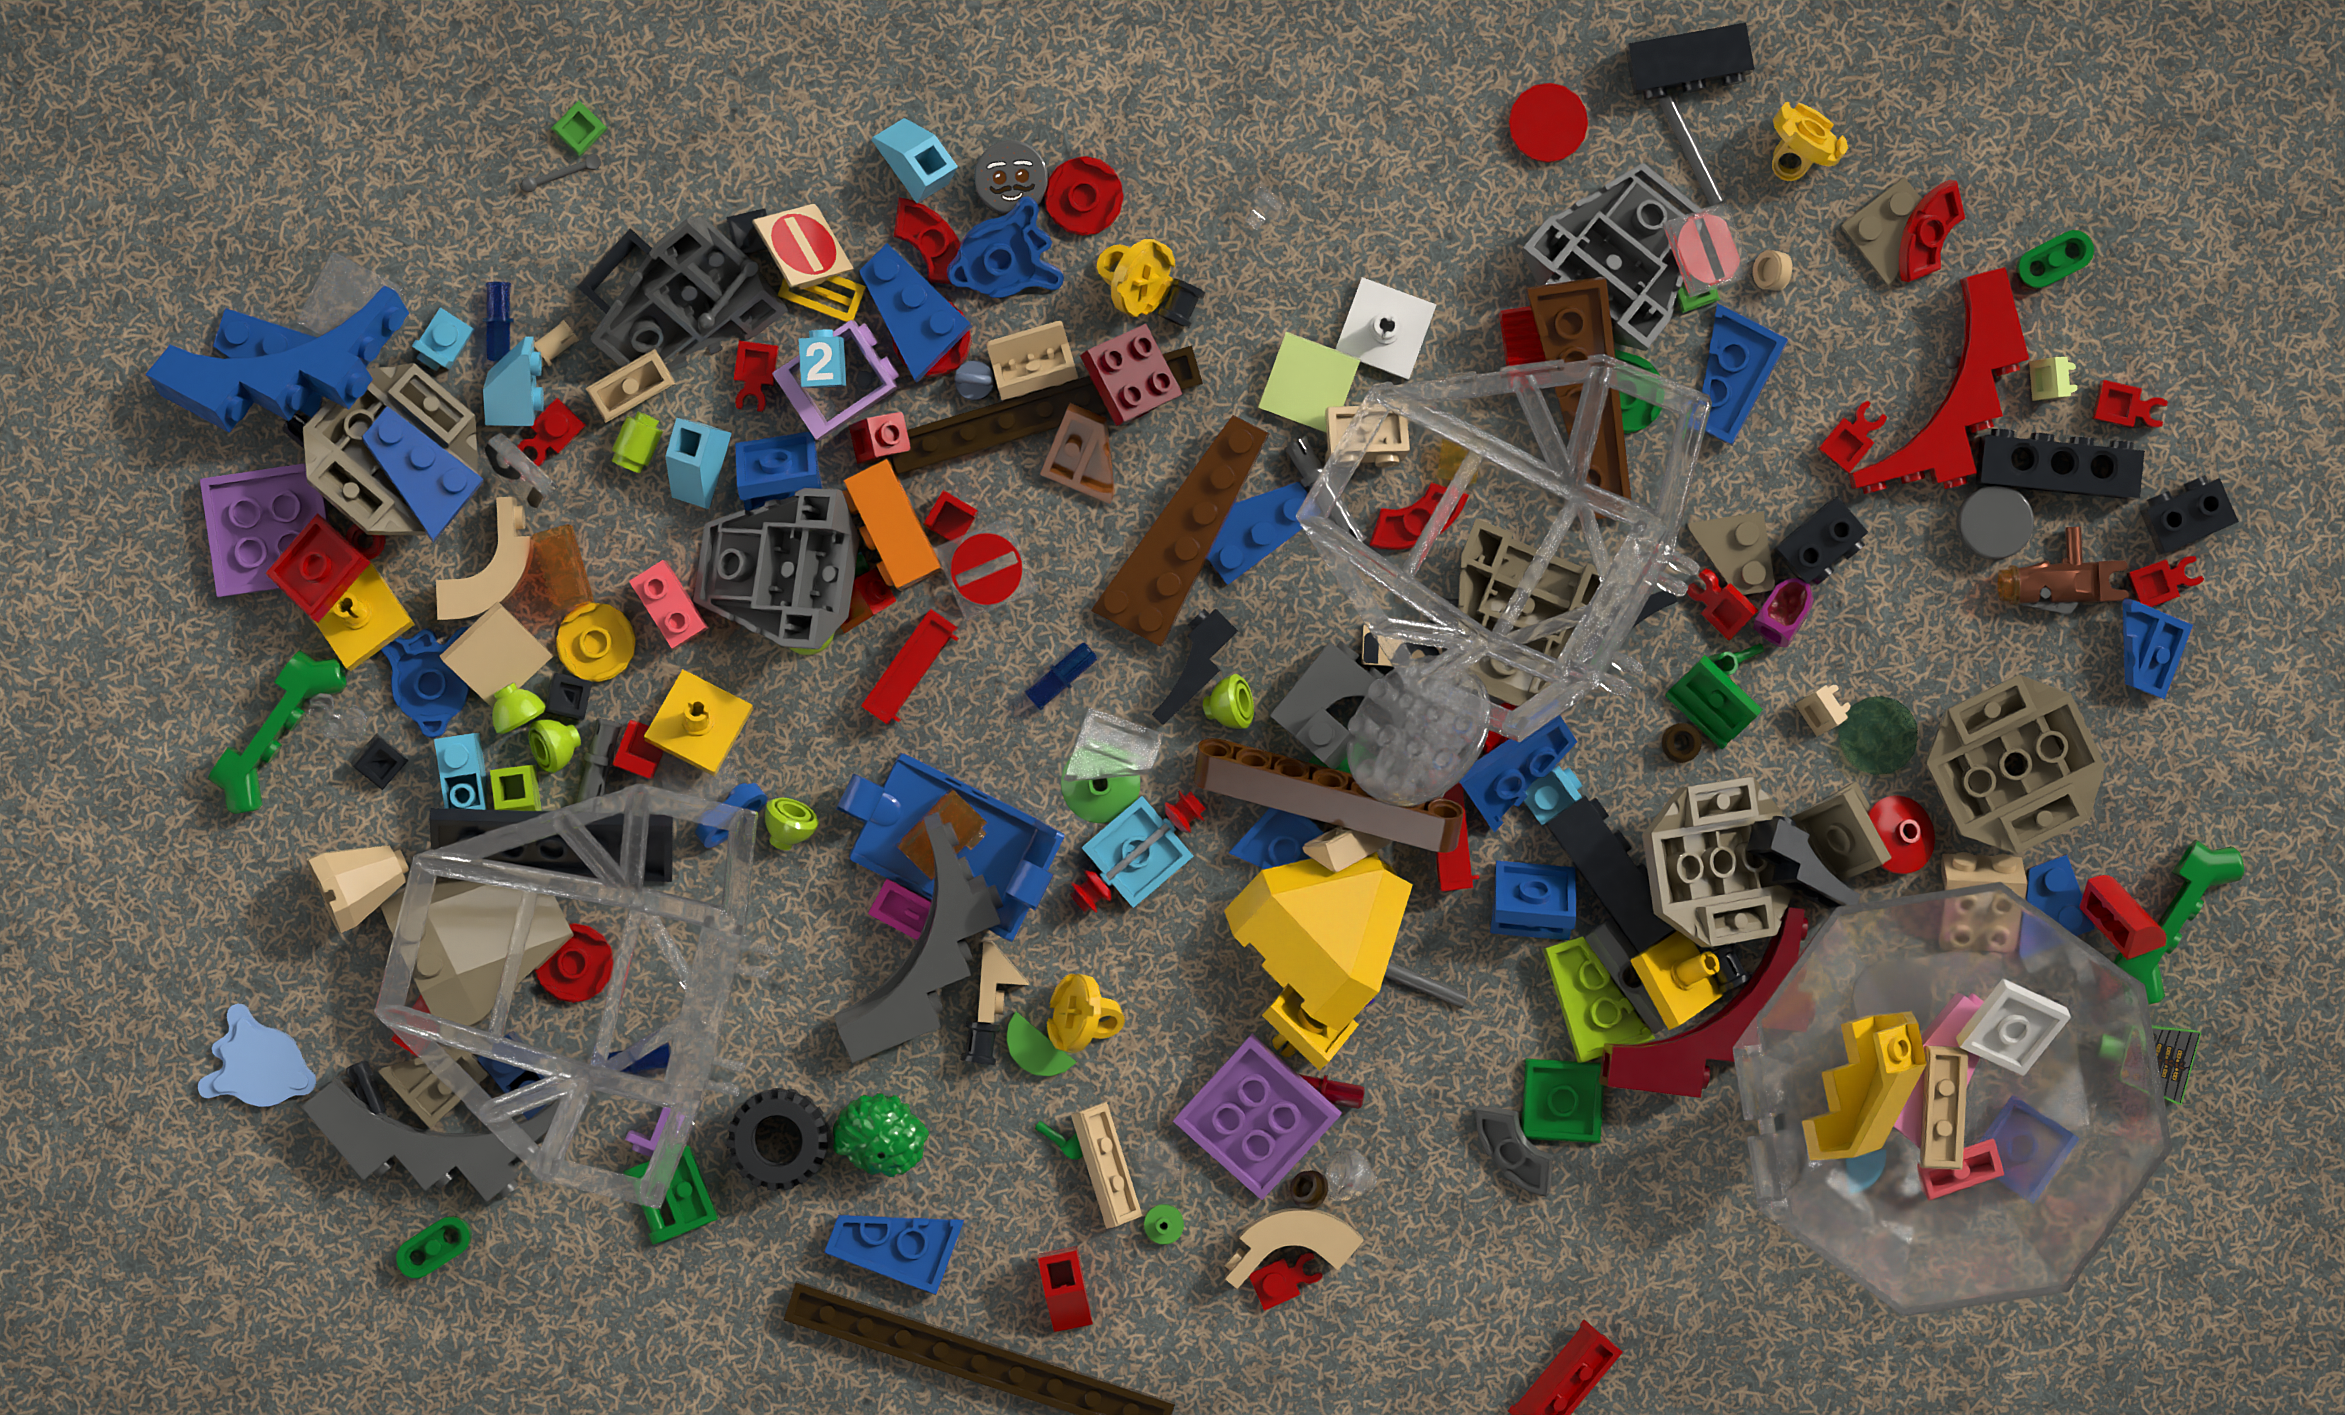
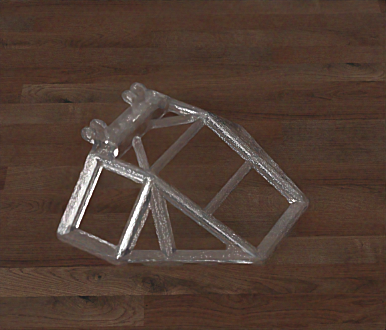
M1605 354L1588 356V360L1568 363L1560 359L1500 367L1499 372L1476 374L1475 371L1447 374L1446 379L1393 385L1392 382L1373 384L1298 510L1296 518L1411 695L1416 699L1520 743L1584 698L1589 691L1598 688L1599 685L1618 696H1628L1632 687L1624 680L1608 674L1607 671L1611 664L1619 670L1634 676L1640 675L1643 670V666L1639 661L1620 653L1619 650L1656 585L1664 591L1678 596H1684L1688 590L1687 584L1682 580L1664 573L1668 564L1677 571L1689 574L1690 576L1697 574L1700 568L1698 563L1688 556L1686 557L1675 552L1674 549L1712 401L1708 394ZM1583 383L1581 397L1566 449L1540 389ZM1609 387L1679 414L1656 510L1586 482ZM1515 392L1546 462L1440 409L1437 402ZM1390 411L1469 451L1401 569L1328 518ZM1483 458L1566 500L1492 632L1414 579ZM1594 512L1632 527L1612 564ZM1578 514L1601 582L1590 603L1510 632ZM1356 569L1436 624L1387 617ZM1575 627L1558 659L1523 645ZM1403 642L1446 648L1447 650L1420 669ZM1487 656L1551 683V685L1511 711L1446 682Z
M638 783L611 794L591 798L538 815L539 817L517 824L513 823L488 831L486 834L414 855L374 1014L395 1032L486 1127L530 1168L529 1170L539 1180L661 1209L707 1090L734 1096L739 1094L740 1088L736 1087L735 1084L710 1081L713 1065L724 1067L728 1071L737 1073L740 1071L744 1072L746 1063L716 1056L736 973L767 980L769 972L762 967L739 964L742 949L753 951L758 955L773 956V946L745 940L758 812ZM625 812L619 866L584 825ZM650 812L729 830L721 906L643 887ZM560 834L598 879L483 858ZM437 876L523 890L487 1032L404 1006ZM538 893L628 908L590 1064L503 1037ZM659 916L702 926L692 969L689 968ZM643 920L686 992L679 1017L607 1060L641 921ZM674 1038L664 1082L620 1072ZM437 1042L548 1077L492 1099ZM593 1090L671 1109L643 1179L564 1160ZM562 1098L541 1148L511 1118Z

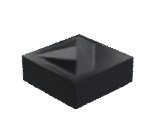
M765 208L726 217L732 243L745 255L768 250L752 222L754 219L767 216Z
M555 672L552 673L544 712L583 721L593 681Z
M376 733L350 763L352 767L383 790L409 760L398 749Z

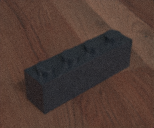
M1582 795L1580 800L1569 805L1548 820L1545 825L1635 950L1641 953L1675 928L1654 914L1646 866L1642 862L1637 866L1627 854V852L1632 850L1631 845L1619 830L1612 833L1604 822L1609 815L1598 799L1595 797L1589 801L1586 795Z

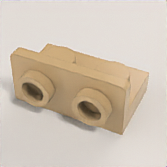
M1406 405L1327 407L1325 410L1328 451L1325 454L1326 464H1336V467L1340 469L1356 468L1360 466V463L1375 462V465L1381 468L1394 467L1399 465V461H1403L1410 451Z

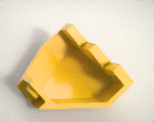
M1377 851L1339 872L1329 870L1311 858L1261 870L1227 906L1224 912L1233 936L1243 947L1251 943L1266 959L1261 964L1262 967L1283 988L1289 985L1305 1000L1300 1005L1311 1018L1341 1032L1380 991L1413 884L1398 877L1389 864L1380 860Z
M1912 1011L1867 1015L1841 1024L1849 1063L1821 1072L1830 1112L1802 1121L1810 1161L1855 1158L1883 1147L1927 1064L1919 1024Z

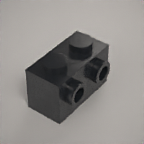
M2206 475L2184 483L2186 491L2172 497L2170 492L2166 491L2147 499L2149 507L2141 510L2140 513L2158 555L2166 554L2239 522L2220 478L2208 482Z
M1836 496L1782 540L1773 550L1797 578L1802 579L1806 584L1813 581L1817 586L1835 571L1831 566L1834 561L1842 555L1848 560L1865 546L1861 539L1869 532L1843 501Z

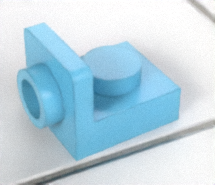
M439 308L420 340H415L412 347L420 351L417 359L437 371L439 366L442 365L450 370L475 329L444 309Z
M1556 765L1546 777H1539L1525 791L1528 797L1524 800V803L1540 825H1543L1569 805L1582 798L1577 791L1582 787V784L1569 767L1563 771L1559 765Z

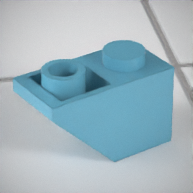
M906 118L872 137V142L916 203L921 202L947 186L958 168L933 133Z
M534 337L523 338L488 371L483 388L485 425L533 426L537 411H543V387L536 386V376H541L542 356L541 352H534Z
M676 418L665 455L672 498L706 509L710 508L731 432L700 422Z
M480 733L434 739L444 807L448 809L487 810L486 771Z

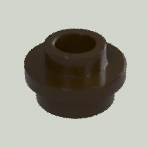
M1677 723L1670 726L1664 732L1661 745L1664 754L1670 760L1685 763L1693 760L1699 754L1702 741L1699 732L1693 726L1686 723ZM1679 735H1684L1689 741L1688 747L1683 751L1677 750L1674 746V740Z
M1314 1170L1298 1173L1290 1185V1194L1293 1201L1302 1209L1313 1210L1319 1207L1328 1194V1181L1326 1177Z

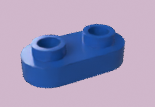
M747 783L739 784L731 790L728 799L716 809L706 811L700 816L695 830L696 836L707 848L723 843L763 809L768 797L756 783L748 785Z

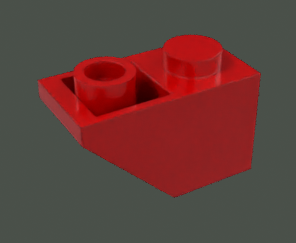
M1078 1246L1039 1253L1037 1259L1054 1332L1093 1325Z

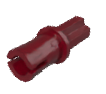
M1299 1074L1330 1103L1356 1109L1362 1107L1365 1095L1363 1086L1328 1080V1075H1324V1078Z

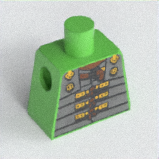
M2130 1023L2126 1038L2108 1033L2104 1034L2099 1049V1056L2120 1061L2116 1077L2169 1102L2182 1105L2201 1032L2188 1028Z

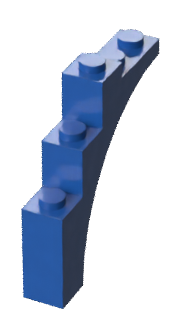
M384 285L361 310L344 323L306 344L281 353L254 358L228 359L193 354L170 344L145 375L160 396L229 433L246 416L253 403L290 421L295 413L305 405L313 391L349 410L355 401L366 392L368 385L373 380L366 367L378 356L380 349L392 334L402 326L405 318L409 315V311L398 293Z

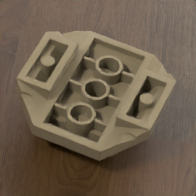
M415 363L398 365V367L367 369L373 380L368 385L366 392L355 401L349 410L328 400L303 427L306 481L368 535L425 536V529L417 517L412 514L395 485L388 479L362 441V436L388 406L476 474H479L475 414Z
M2016 675L1945 709L1924 762L1958 834L2014 854H2019L2090 820L2094 801L2106 766L2071 693L2023 675ZM2011 753L2018 754L2023 762L2021 771L2015 776L2008 774L2004 767V761Z
M1753 776L1678 788L1642 834L1654 914L1701 947H1713L1777 935L1782 923L1780 919L1787 909L1793 894L1792 891L1772 881L1776 868L1775 865L1746 851L1755 821L1771 820L1773 816H1783L1780 808L1761 790L1762 786Z

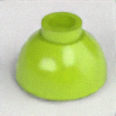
M1233 674L1220 680L1213 688L1211 695L1205 696L1203 699V709L1209 720L1216 719L1222 725L1233 729L1248 728L1253 720L1254 702L1252 693L1247 682L1238 674Z
M511 683L493 693L497 700L492 710L494 729L498 734H505L542 714L546 706L534 693L518 689L515 683Z
M538 720L531 723L528 731L529 744L537 763L550 774H554L564 768L572 758L574 749L581 745L579 733L572 724L564 726L554 720Z
M783 797L772 799L767 802L765 809V824L771 834L769 841L774 847L781 850H790L793 844L805 841L815 832L819 825V820L814 811L807 805L794 799Z

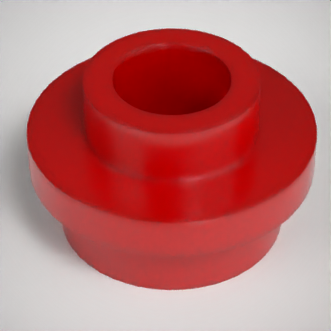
M353 524L347 531L345 538L368 560L378 557L385 548V535H371L373 537L372 545L369 548H363L359 544V537L365 532L356 524Z

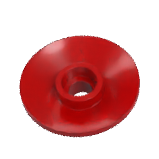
M1894 795L1877 801L1867 814L1891 856V859L1880 865V867L1894 874H1909L1921 869L1931 858L1935 845L1934 827L1928 814L1920 804L1905 796ZM1904 827L1906 828V830H1907V832H1908V838L1904 835V832H1903V828H1904Z

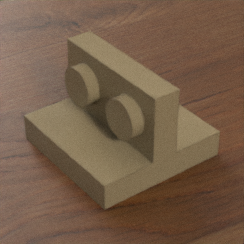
M1857 781L1843 787L1825 800L1805 808L1792 816L1797 827L1809 834L1807 842L1817 858L1840 882L1880 866L1891 859L1887 848L1867 814L1871 807Z

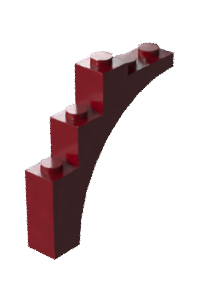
M1787 907L1780 919L1782 923L1778 933L1771 937L1762 960L1752 974V977L1747 981L1742 990L1719 1012L1694 1028L1666 1039L1639 1044L1604 1043L1599 1083L1609 1087L1701 1098L1702 1089L1707 1088L1710 1078L1709 1066L1705 1065L1706 1058L1753 1064L1754 1055L1757 1056L1761 1048V1033L1757 1032L1758 1025L1804 1030L1805 1022H1809L1812 1017L1813 1001L1809 998L1810 991L1794 988L1795 980H1800L1803 969L1802 957L1798 956L1800 941L1806 939L1808 931V919L1804 917L1805 909Z

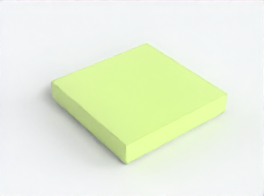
M1286 332L1258 408L1327 433L1325 410L1327 407L1344 406L1361 359Z

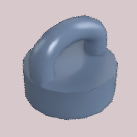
M977 360L968 361L962 364L956 371L954 378L955 387L965 399L972 401L981 400L992 391L994 375L985 363Z

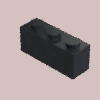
M1746 22L1628 43L1625 48L1633 95L1643 94L1644 100L1668 96L1667 89L1682 87L1683 93L1707 89L1706 82L1722 80V86L1746 82L1745 75H1749L1755 70Z

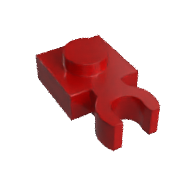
M739 340L733 380L745 382L735 399L737 409L743 410L745 398L754 395L758 399L757 411L761 413L765 411L767 400L762 392V386H774L775 377L772 373L777 369L779 346Z
M2101 380L2092 419L2133 428L2135 419L2140 418L2145 426L2159 428L2163 426V421L2151 418L2150 408L2153 405L2166 407L2168 401L2161 397H2153L2146 401L2140 400L2142 388Z
M556 398L535 419L534 425L530 426L537 435L533 439L521 441L515 451L520 455L526 448L534 447L538 452V456L530 466L533 469H537L545 462L546 451L550 447L560 454L587 425L559 398Z
M1868 400L1857 407L1853 424L1845 417L1842 418L1817 448L1847 474L1854 469L1875 443L1866 436L1867 433L1882 427L1887 419L1885 414H1881L1875 422H1868L1864 416L1865 410L1871 404Z
M2196 556L2181 558L2173 569H2170L2167 559L2128 572L2127 576L2136 601L2153 607L2180 597L2177 588L2179 584L2190 587L2204 581L2203 576L2190 579L2184 572L2186 565L2197 561Z
M1706 568L1698 575L1704 581L1706 590L1699 588L1695 583H1691L1685 590L1690 598L1696 601H1703L1707 605L1701 614L1730 641L1759 610L1731 583L1724 589L1720 588L1716 574Z
M1307 1252L1299 1256L1294 1266L1288 1267L1283 1257L1254 1270L1249 1275L1264 1311L1301 1295L1296 1285L1297 1283L1303 1281L1312 1284L1322 1279L1321 1271L1313 1275H1308L1303 1271L1304 1263L1315 1258L1313 1252Z

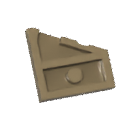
M1905 177L1840 226L1886 286L1893 283L1899 271V249L1903 231L1913 210L1922 200Z
M1764 511L1687 523L1688 531L1696 539L1727 585L1731 583L1743 595L1775 589Z
M464 1044L393 1064L379 1071L380 1075L429 1128L437 1124L490 1075Z

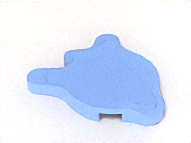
M237 1003L228 1009L227 1021L229 1032L212 1046V1053L223 1061V1067L200 1079L198 1091L202 1097L212 1098L228 1094L251 1105L268 1107L279 1104L295 1095L309 1094L314 1090L316 1076L307 1067L301 1051L296 1045V1041L290 1035L276 1028L266 1027L258 1023L244 1004Z

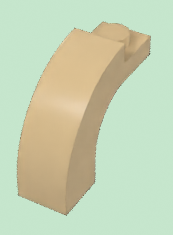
M496 497L498 545L490 564L483 571L469 578L436 580L437 620H464L482 616L497 601L501 605L504 604L521 586L532 562L534 537L518 536V529H525V510L523 505L517 506V498Z
M1292 1207L1273 1211L1253 1221L1239 1234V1239L1248 1245L1249 1248L1245 1252L1238 1248L1224 1265L1229 1269L1225 1274V1279L1238 1289L1268 1254L1278 1248L1290 1245L1312 1249L1335 1269L1339 1270L1364 1239L1343 1220L1321 1210Z

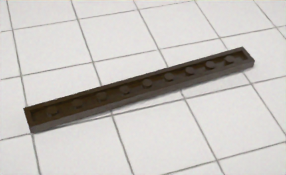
M799 1281L795 1282L783 1319L808 1329L1076 1415H1172L1175 1407V1402Z

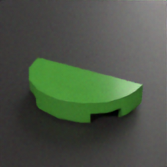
M1015 1011L1008 1024L1006 1041L1011 1056L1021 1068L1034 1075L1053 1076L1067 1071L1077 1062L1065 1051L1055 1049L1046 1035Z

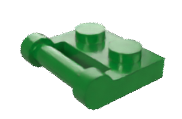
M690 1144L623 1171L627 1182L631 1181L650 1227L651 1232L648 1235L652 1245L719 1219ZM655 1171L676 1223L668 1226L664 1222L646 1177L647 1174Z

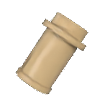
M562 320L559 325L535 342L534 340V352H541L542 367L546 364L550 367L552 359L575 342H578L579 339L568 324Z

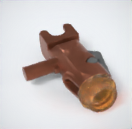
M2081 526L2065 527L2066 558L2061 560L2062 563L2050 564L2049 561L2045 560L2027 567L2018 568L2017 565H2009L2008 569L1999 570L1997 577L1999 600L2009 601L2010 605L2019 604L2061 614H2071L2079 602L2123 601L2124 598L2129 597V593L2126 590L2113 589L2109 584V577L2113 572L2126 570L2128 564L2125 560L2083 562Z

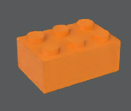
M887 459L844 480L847 489L842 492L847 506L854 515L860 513L865 523L864 526L859 528L860 533L869 550H878L883 561L876 565L886 585L890 587L895 584L896 588L902 591L943 571L892 464Z

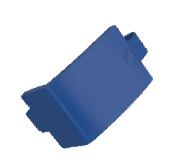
M900 753L897 756L883 787L853 773L836 807V810L864 823L849 854L850 860L931 900L935 876L934 855L924 817L939 812L943 824L951 822L960 844L954 846L958 859L966 856L973 876L977 877L983 874L988 887L996 886L1004 907L997 909L1001 923L988 929L1009 942L1014 940L1029 908L1036 910L1053 877V874L1048 869L1065 834L1043 821L905 753Z

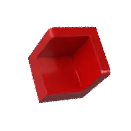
M943 490L923 525L960 546L979 511Z
M635 720L629 721L613 765L649 779L654 778L664 751L645 741L644 736L650 726Z

